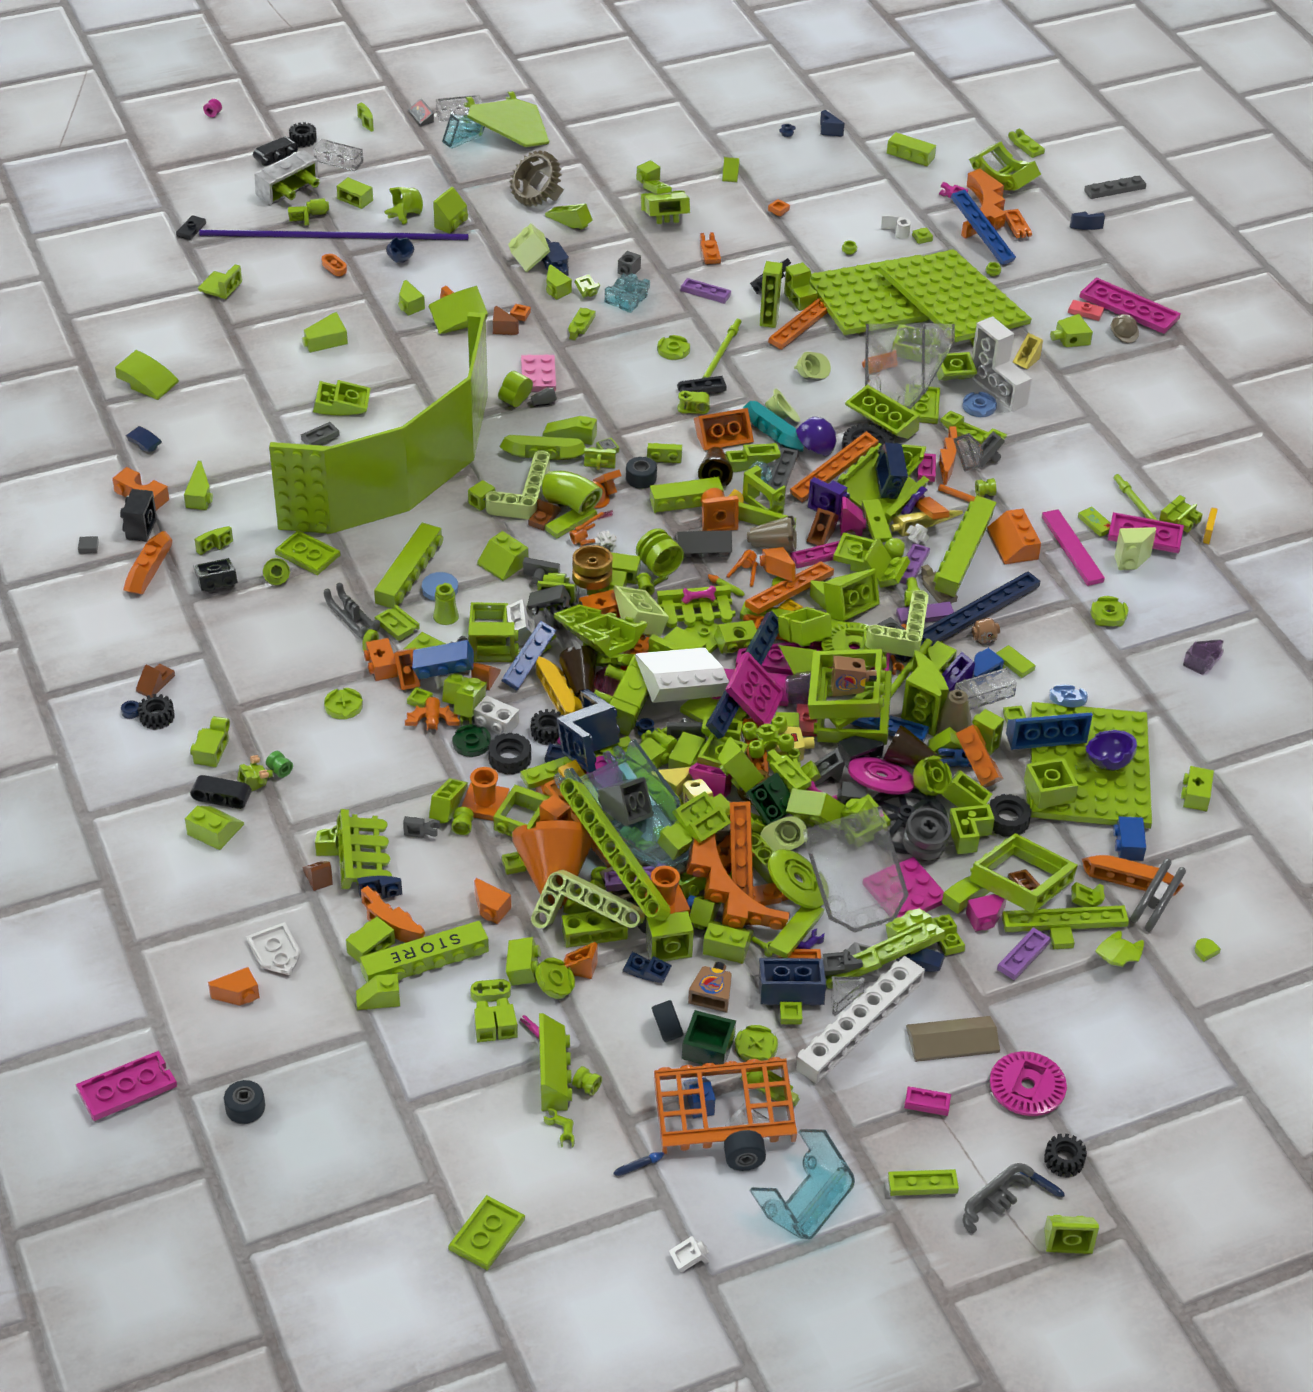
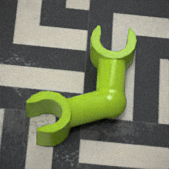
M549 1108L548 1114L554 1117L548 1118L543 1116L545 1124L563 1126L564 1132L560 1136L561 1147H563V1142L568 1139L571 1140L573 1148L575 1144L574 1135L572 1134L573 1120L557 1114L555 1109Z

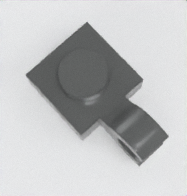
M404 817V836L424 838L425 834L433 837L438 835V829L434 828H440V821L431 820L425 823L423 818Z

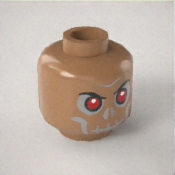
M992 618L978 620L972 627L973 638L980 644L996 641L1000 633L998 622L995 623Z

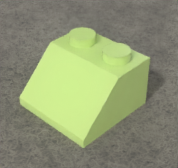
M531 223L508 244L512 255L526 272L531 270L550 252L544 233Z
M1156 527L1120 528L1114 555L1119 570L1137 569L1151 556Z

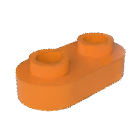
M331 253L322 256V266L335 276L346 274L347 265L338 256Z

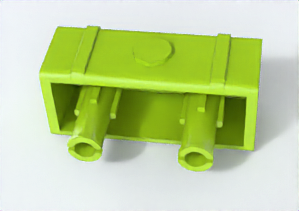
M636 654L633 655L625 671L611 664L608 665L605 676L620 681L613 696L598 690L594 692V694L615 707L617 711L616 722L620 733L629 736L635 727L648 696H650L635 658Z

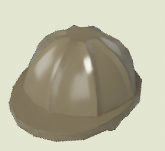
M1121 314L1113 318L1110 326L1115 337L1124 343H1133L1138 339L1139 329L1137 322L1131 315Z

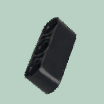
M285 136L257 147L253 152V157L263 166H268L297 152L298 145Z
M200 775L197 777L190 795L199 802L242 809L245 807L252 789L243 782Z

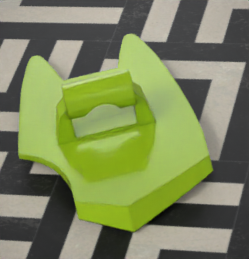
M1117 931L1105 939L1095 950L1109 964L1124 967L1127 962H1139L1144 948V941L1139 940L1133 944L1121 939L1122 931Z

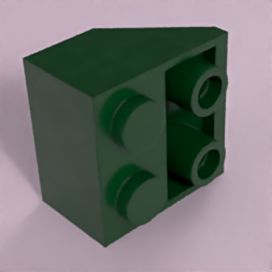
M778 773L773 774L746 792V795L766 825L777 821L788 813L786 809L791 793Z

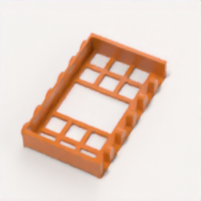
M772 1057L763 1061L750 1059L741 1063L728 1061L720 1065L706 1063L698 1067L684 1065L676 1069L662 1067L654 1070L661 1147L664 1154H667V1147L680 1146L682 1151L689 1150L691 1144L702 1143L703 1148H711L712 1142H723L729 1135L741 1130L756 1131L763 1138L769 1137L770 1142L779 1141V1136L790 1135L791 1142H796L797 1128L787 1058ZM781 1069L782 1081L769 1082L767 1071ZM746 1072H763L764 1083L748 1084ZM741 1073L748 1124L708 1128L702 1077ZM697 1077L698 1089L682 1090L681 1078ZM676 1079L677 1091L661 1092L660 1080ZM783 1086L785 1101L771 1102L769 1087ZM765 1088L767 1102L750 1104L748 1089ZM699 1094L701 1108L685 1110L683 1095ZM678 1096L680 1110L664 1112L662 1097ZM786 1106L788 1121L774 1122L772 1107ZM768 1108L769 1122L753 1124L751 1109ZM702 1114L704 1129L687 1130L685 1115ZM681 1116L682 1131L666 1132L664 1117Z

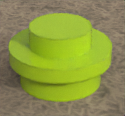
M848 240L842 245V251L848 255L857 252L858 247L854 241Z
M997 262L988 263L985 269L986 273L990 276L999 275L1001 273L1000 264Z

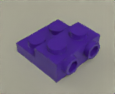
M813 477L810 480L808 508L816 512L818 508L839 515L840 519L842 497H847L848 499L850 497V494L847 493L848 487L833 480L828 484Z

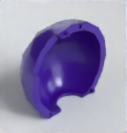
M813 416L796 429L799 440L808 450L823 456L830 455L834 450L837 442L836 431L826 419Z
M1119 730L1099 732L1095 734V737L1086 746L1089 759L1097 767L1104 770L1124 768L1132 761L1137 750V742L1134 736Z

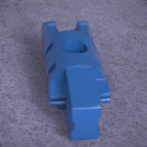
M939 748L940 755L953 756V759H941L943 764L972 767L963 749Z

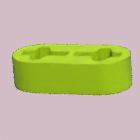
M505 979L476 981L470 988L471 998L476 1002H493L502 998L508 999L511 996V985Z

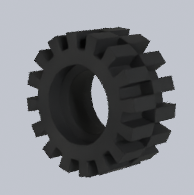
M299 122L298 125L295 123L289 128V138L298 147H310V144L314 145L317 142L316 127L313 124L311 125V123L306 124V122H303V124Z
M153 694V697L148 695L146 696L147 700L143 698L141 700L142 703L139 702V719L142 725H146L148 729L151 726L153 730H156V727L163 729V725L167 727L169 723L173 722L175 718L172 700L168 696L163 698V694H160L159 697L156 694ZM155 710H161L159 713H151Z
M545 709V712L540 710L539 714L535 713L534 717L531 718V736L534 737L535 741L538 740V743L542 744L544 741L545 745H548V742L555 744V740L558 741L560 737L556 718L564 715H561L559 711L555 713L554 709L551 712ZM546 725L554 726L553 728H543Z
M1065 1133V1137H1062V1134H1058L1057 1138L1053 1136L1051 1141H1048L1044 1162L1047 1163L1046 1167L1048 1169L1052 1167L1051 1172L1053 1174L1057 1171L1060 1177H1062V1173L1065 1174V1178L1070 1177V1173L1074 1177L1077 1175V1172L1080 1173L1082 1168H1084L1087 1156L1086 1146L1082 1145L1083 1142L1080 1139L1076 1141V1136L1073 1135L1072 1138H1069V1134ZM1057 1152H1068L1074 1158L1070 1160L1063 1159L1057 1155Z

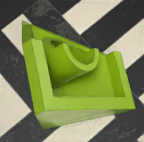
M902 444L908 476L923 461L926 446Z
M779 645L794 674L793 677L810 679L813 651L817 650Z

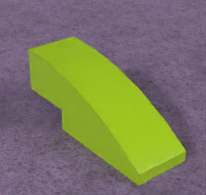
M777 443L743 445V450L725 452L733 472L749 470L756 465L760 467L781 457Z
M970 876L943 892L942 903L959 914L967 907L968 900L983 897L990 891L969 881Z

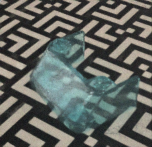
M824 1129L799 1130L798 1133L809 1149L802 1161L803 1168L808 1176L786 1202L777 1188L752 1187L749 1190L769 1220L800 1239H812L853 1189L855 1184L852 1171Z

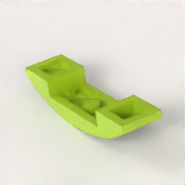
M949 411L940 418L941 423L949 429L951 426H956L957 436L973 444L981 445L993 431L1003 440L1007 437V434L993 428L987 432L964 422V416L953 411Z

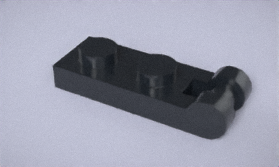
M723 376L680 381L677 384V388L680 392H706L709 394L724 392L727 390V385Z

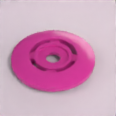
M859 757L851 760L848 765V772L855 781L878 792L905 794L911 792L915 787L913 776L910 772L884 759ZM877 773H882L886 775V777L880 776Z
M1020 1051L1005 1055L995 1063L990 1074V1088L996 1100L1003 1107L1020 1115L1040 1116L1054 1111L1063 1102L1067 1091L1066 1078L1060 1067L1048 1057L1035 1052ZM1029 1079L1034 1082L1035 1086L1033 1088H1025L1021 1082Z

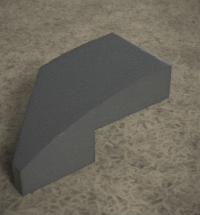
M844 949L843 952L823 954L825 976L846 973L863 967L862 960L856 959L847 949Z

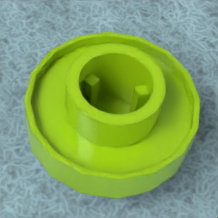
M272 558L265 563L263 577L269 584L281 585L289 578L290 568L283 559Z

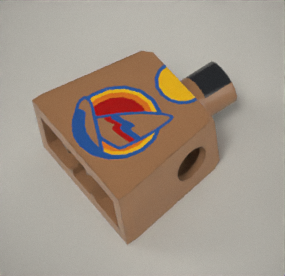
M833 656L831 676L833 697L863 693L865 682L877 681V671L866 670L865 660Z
M716 962L713 968L707 966L701 968L689 988V1004L728 1012L732 973L725 971L726 965L724 963Z

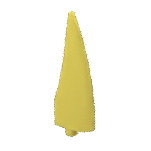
M949 510L948 518L934 520L924 512L895 516L893 518L894 524L891 525V531H898L902 537L907 536L909 533L906 531L910 525L915 526L918 523L928 528L963 514V511Z

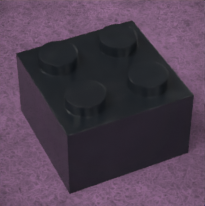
M132 489L129 496H126L125 506L120 510V517L123 518L122 530L125 532L127 540L148 541L157 520L153 491Z

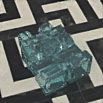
M623 273L621 278H618L612 287L608 286L605 288V303L615 307L619 306L620 309L631 313L638 307V303L648 296L650 280L643 279L641 281L633 273L629 275Z

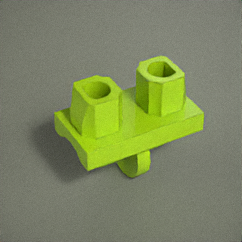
M596 447L585 448L584 466L597 467V470H600L601 467L615 468L616 450L609 448L606 450L596 449Z

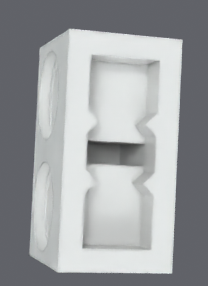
M523 599L506 606L508 622H515V630H518V641L516 642L519 643V646L524 645L535 630L533 611L528 609Z
M486 695L474 709V723L500 735L511 733L519 724V709Z

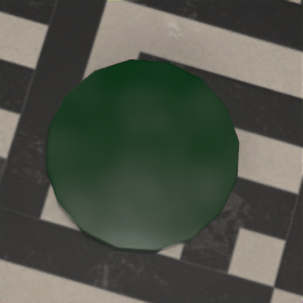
M473 724L458 728L452 737L454 750L466 757H476L486 753L491 741L490 732L482 726L480 728Z

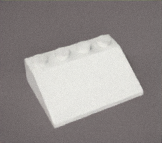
M706 648L638 653L635 655L653 703L722 696L729 683L724 668Z

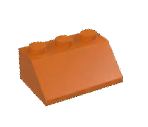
M748 408L694 418L696 434L703 450H709L712 447L722 448L754 442Z
M1023 508L1004 512L987 527L1004 564L1039 559L1041 542Z

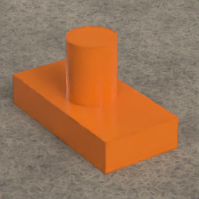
M615 470L593 479V481L604 484L608 496L617 493L614 480L622 475L620 470Z

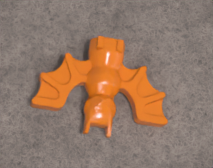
M436 697L427 698L424 708L416 706L413 712H407V719L405 720V726H417L419 721L426 717L427 730H438L439 717H442L448 726L460 725L458 714H454L449 706L441 708L440 700Z

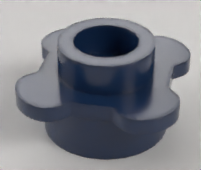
M782 124L779 132L784 137H791L796 127L791 124Z
M643 718L635 725L638 728L639 736H642L647 730L651 732L656 730L654 728V721L650 718Z

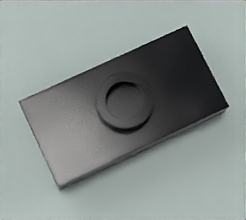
M192 215L176 231L177 237L191 240L206 224V219Z

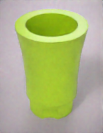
M449 583L439 584L435 592L433 619L441 625H450L459 619L455 592Z

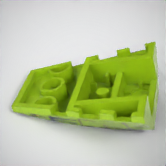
M580 604L554 613V618L569 632L607 657H612L634 648L648 626V622L645 621L635 623L633 622L634 618L625 617V620L620 619L614 613L601 614L599 609Z

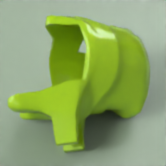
M407 187L389 189L394 206L384 211L389 219L398 217L402 225L408 223V213L421 214L423 200L419 190Z

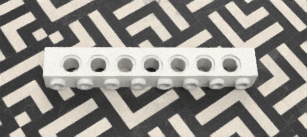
M906 956L899 962L895 961L886 974H881L877 982L865 990L864 995L856 998L847 1011H842L833 1024H828L819 1037H814L810 1045L798 1053L796 1057V1070L817 1084L923 983L925 969Z

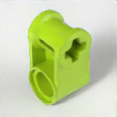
M681 391L678 394L680 401L677 410L680 413L706 414L709 412L710 398L706 392Z

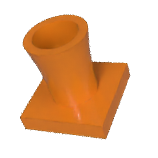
M718 488L706 490L701 496L702 531L738 530L739 499L737 495L725 497L724 492Z
M479 767L470 775L471 783L461 807L470 808L474 813V818L494 821L493 816L509 794L510 789L496 786L498 774L494 769Z
M671 866L656 867L651 872V881L668 903L670 914L688 911L690 915L689 905L679 885V872Z

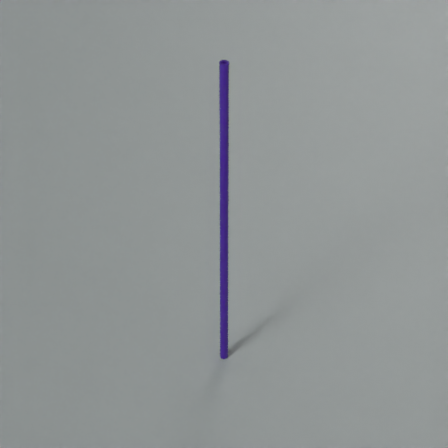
M199 230V236L394 239L398 237V239L421 240L469 239V234Z

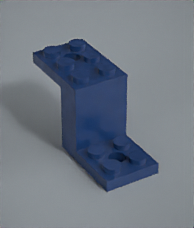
M585 689L581 691L583 709L556 719L562 753L572 761L576 759L580 767L591 773L596 771L594 751L619 743L620 729L616 722L617 711L615 707L590 690Z

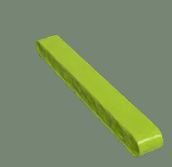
M570 778L563 780L560 785L561 794L647 917L665 921L670 915L668 903L586 786Z

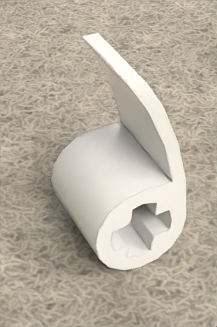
M893 215L882 216L881 229L896 230L895 235L899 239H907L909 237L911 226L909 219Z

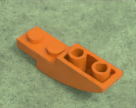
M369 886L361 889L362 903L367 909V919L369 921L379 917L394 929L395 939L405 943L424 937L425 931L420 924L417 925L408 912H404L400 907L393 910Z

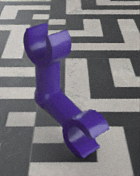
M921 486L915 494H912L901 514L912 513L916 502L920 498L923 499L925 497L924 494L928 489Z
M817 929L812 930L811 937L806 942L801 941L796 949H811L815 944L823 943L825 933L818 937L816 936Z

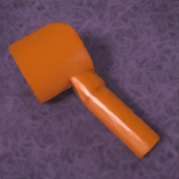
M891 655L893 663L892 674L895 675L896 670L901 672L904 669V665L897 662L895 656Z

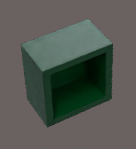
M694 1010L682 1043V1059L702 1065L706 1063L720 1065L727 1062L735 1038L736 1020Z

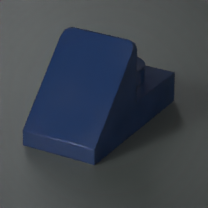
M827 110L821 111L820 134L844 136L845 123Z

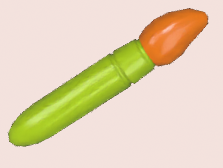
M708 574V579L712 583L719 586L730 585L732 593L741 597L745 595L740 588L719 578V576Z

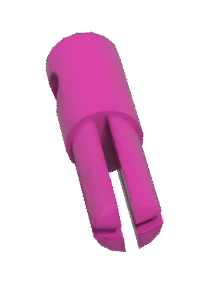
M523 1015L520 1021L539 1039V1027L526 1015Z

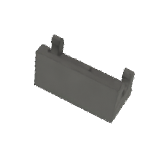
M562 584L531 592L527 607L529 610L534 608L533 615H537L540 608L563 603V608L568 607L571 596Z

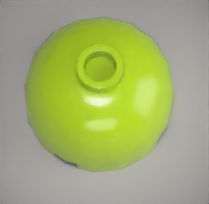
M939 756L925 758L919 761L914 768L913 781L915 787L925 795L938 796L943 794L952 780L949 766L947 763L943 764L940 760L942 758Z

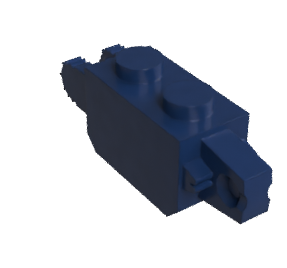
M545 238L550 252L541 261L544 263L546 270H548L549 265H552L566 276H569V256L559 242H551L548 238Z

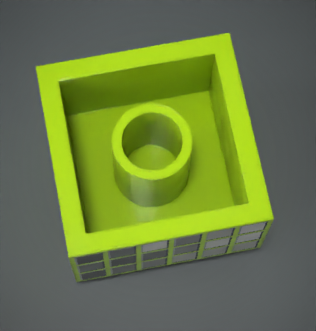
M688 911L670 914L665 921L647 918L646 947L650 960L653 956L664 962L692 957L694 930Z

